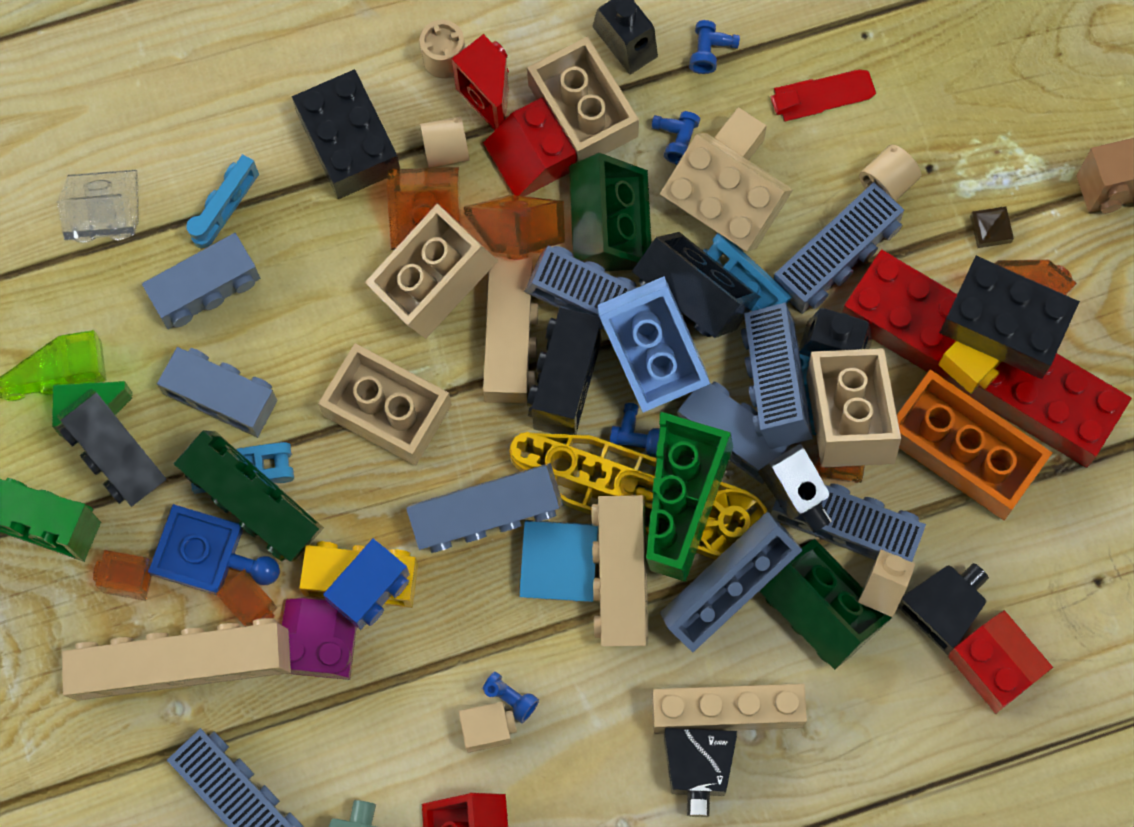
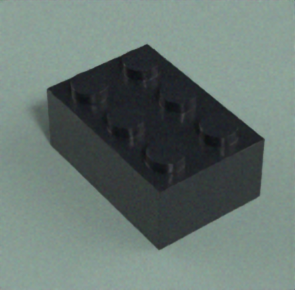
M355 69L291 96L297 115L338 200L401 172L398 155Z
M680 232L656 237L632 271L640 278L639 283L642 286L665 276L681 315L685 314L695 322V329L706 337L713 336L717 338L737 330L745 319L744 313L750 312L761 297Z
M976 255L939 333L1042 379L1052 365L1080 301Z
M559 307L557 318H550L545 337L548 339L546 347L548 351H541L536 368V372L539 373L537 379L538 386L532 385L527 400V406H529L528 416L533 418L534 430L550 434L577 435L602 342V322L598 316Z
M93 389L88 390L56 415L62 422L56 428L72 447L77 443L82 446L85 451L79 456L95 475H98L101 471L105 474L108 480L103 485L119 504L126 500L132 507L167 480Z

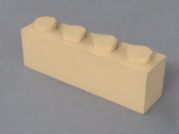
M494 256L499 261L489 270L483 384L484 400L487 403L527 404L528 392H530L531 386L535 385V371H529L530 358H536L537 337L530 336L531 324L538 325V303H532V295L524 292L533 272L532 257Z
M598 496V504H592V526H599V541H593L592 555L593 563H599L600 578H594L593 596L594 601H600L601 616H594L595 638H601V646H646L649 644L645 496Z
M805 684L653 689L652 693L654 734L664 733L665 728L726 731L803 728L807 722Z

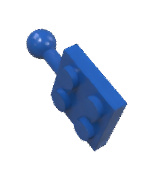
M173 504L148 573L154 577L220 596L229 568L251 574L252 579L260 585L274 583L279 577L280 568L277 561L268 556H262L253 560L235 554L243 532V528L238 523Z

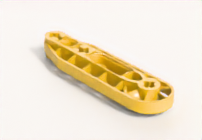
M524 432L517 435L510 444L511 462L520 472L541 466V459H544L545 452H547L545 464L551 463L552 466L553 462L560 458L570 461L572 465L566 471H557L552 467L557 485L585 494L582 504L568 499L560 493L562 502L567 507L592 515V507L588 506L591 497L598 499V496H633L635 494V496L643 495L646 500L653 502V492L639 486L636 489V487L641 485L653 490L655 476L640 471L642 462L656 467V458L590 435ZM573 443L592 444L603 448V451L599 457L574 448L572 445ZM528 447L533 448L534 454L530 453L527 458L522 457V452H526ZM608 451L637 460L635 468L633 469L606 459ZM581 464L582 471L580 470L579 477H576L578 472V465ZM596 471L601 472V478H598L596 483L590 481V476H593ZM721 482L719 486L721 491L717 492L701 537L700 544L702 546H698L696 551L698 554L715 560L767 512V508L758 497L744 489ZM645 502L646 516L650 518L652 504ZM755 505L757 510L749 516L747 510ZM732 520L739 522L734 532L727 530L728 524ZM646 527V535H649V527Z

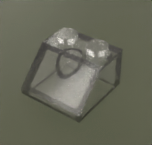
M137 169L68 175L57 200L64 240H75L76 242L85 243L101 237L122 240L135 235L139 223Z

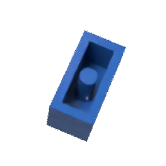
M372 538L323 595L331 606L358 629L362 630L366 624L372 626L384 612L382 606L391 595L396 598L403 592L409 583L407 577L410 573L403 562Z

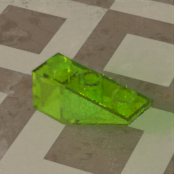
M95 330L56 337L0 376V399L17 401L24 399L27 394L33 393L53 395V385L107 381L101 339Z

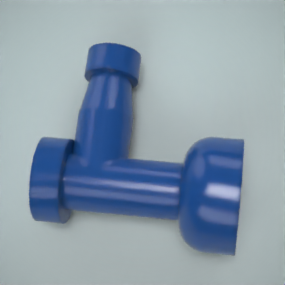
M709 20L698 21L695 27V32L698 34L697 52L691 55L689 68L698 74L714 72L717 68V59L711 53V45L730 46L731 48L738 49L740 35L732 34L731 36L716 32V24Z
M684 111L681 112L679 120L654 115L652 129H662L677 134L675 142L666 146L664 158L667 161L678 165L688 148L694 128L699 126L700 117L697 114Z
M626 403L624 405L621 427L612 426L610 442L616 445L646 448L649 456L656 457L660 428H652L648 434L634 432L639 406L634 403Z
M495 671L486 680L482 689L488 697H499L513 707L514 718L521 724L524 723L536 709L539 699L530 693L523 696L504 683L501 680L502 676Z

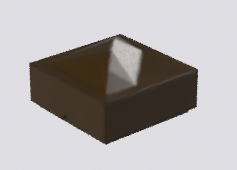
M1006 206L973 211L970 218L977 248L1013 242L1014 236Z

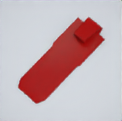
M858 69L816 80L809 79L774 88L776 94L770 97L776 115H783L786 122L819 114L824 110L869 100L876 94L869 71Z

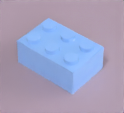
M665 276L598 305L601 322L643 413L710 384L705 366Z

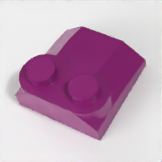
M307 598L286 599L282 626L288 628L291 665V673L289 674L350 680L357 627L326 600Z

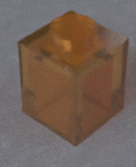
M104 550L102 560H97L94 567L93 580L96 581L95 586L105 594L146 601L152 578L148 573L151 561L146 557Z
M245 569L216 593L244 627L253 626V621L256 619H273L275 616L273 612L278 609Z

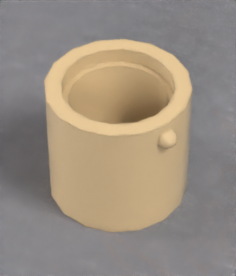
M433 21L425 26L419 39L424 67L428 73L435 77H454L452 58L465 49L463 32L458 25L451 21Z
M461 116L420 124L428 168L469 161Z
M891 144L860 172L859 178L865 189L875 182L893 200L897 201L920 179L922 174L917 162L901 147Z

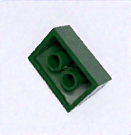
M596 153L569 165L573 257L584 263L586 261L597 263L605 271L633 270L652 244L648 170L602 153Z
M814 539L801 548L802 551L759 592L765 597L767 603L777 609L791 624L792 629L797 634L803 636L817 651L818 656L836 670L884 627L892 617L858 603L863 587Z

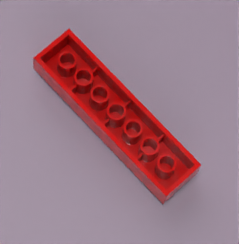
M881 249L845 303L842 313L869 322L871 336L874 341L927 373L931 369L992 412L1088 468L1097 457L1132 397L1056 353L1052 365L1042 379L1001 362L996 368L999 375L986 389L979 385L970 394L938 365L944 353L956 342V340L939 332L957 294Z

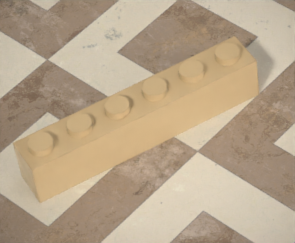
M272 618L256 619L253 621V626L240 627V624L224 623L217 625V630L204 632L202 628H187L181 630V635L170 637L168 633H150L146 635V640L133 641V638L129 637L113 638L110 640V645L98 646L96 642H82L75 644V649L62 651L63 695L77 701L291 673L288 628L277 623Z

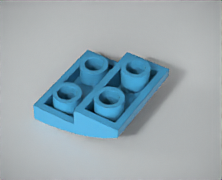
M525 520L519 597L593 602V580L595 578L596 563H593L592 546L593 541H597L598 526L581 523Z

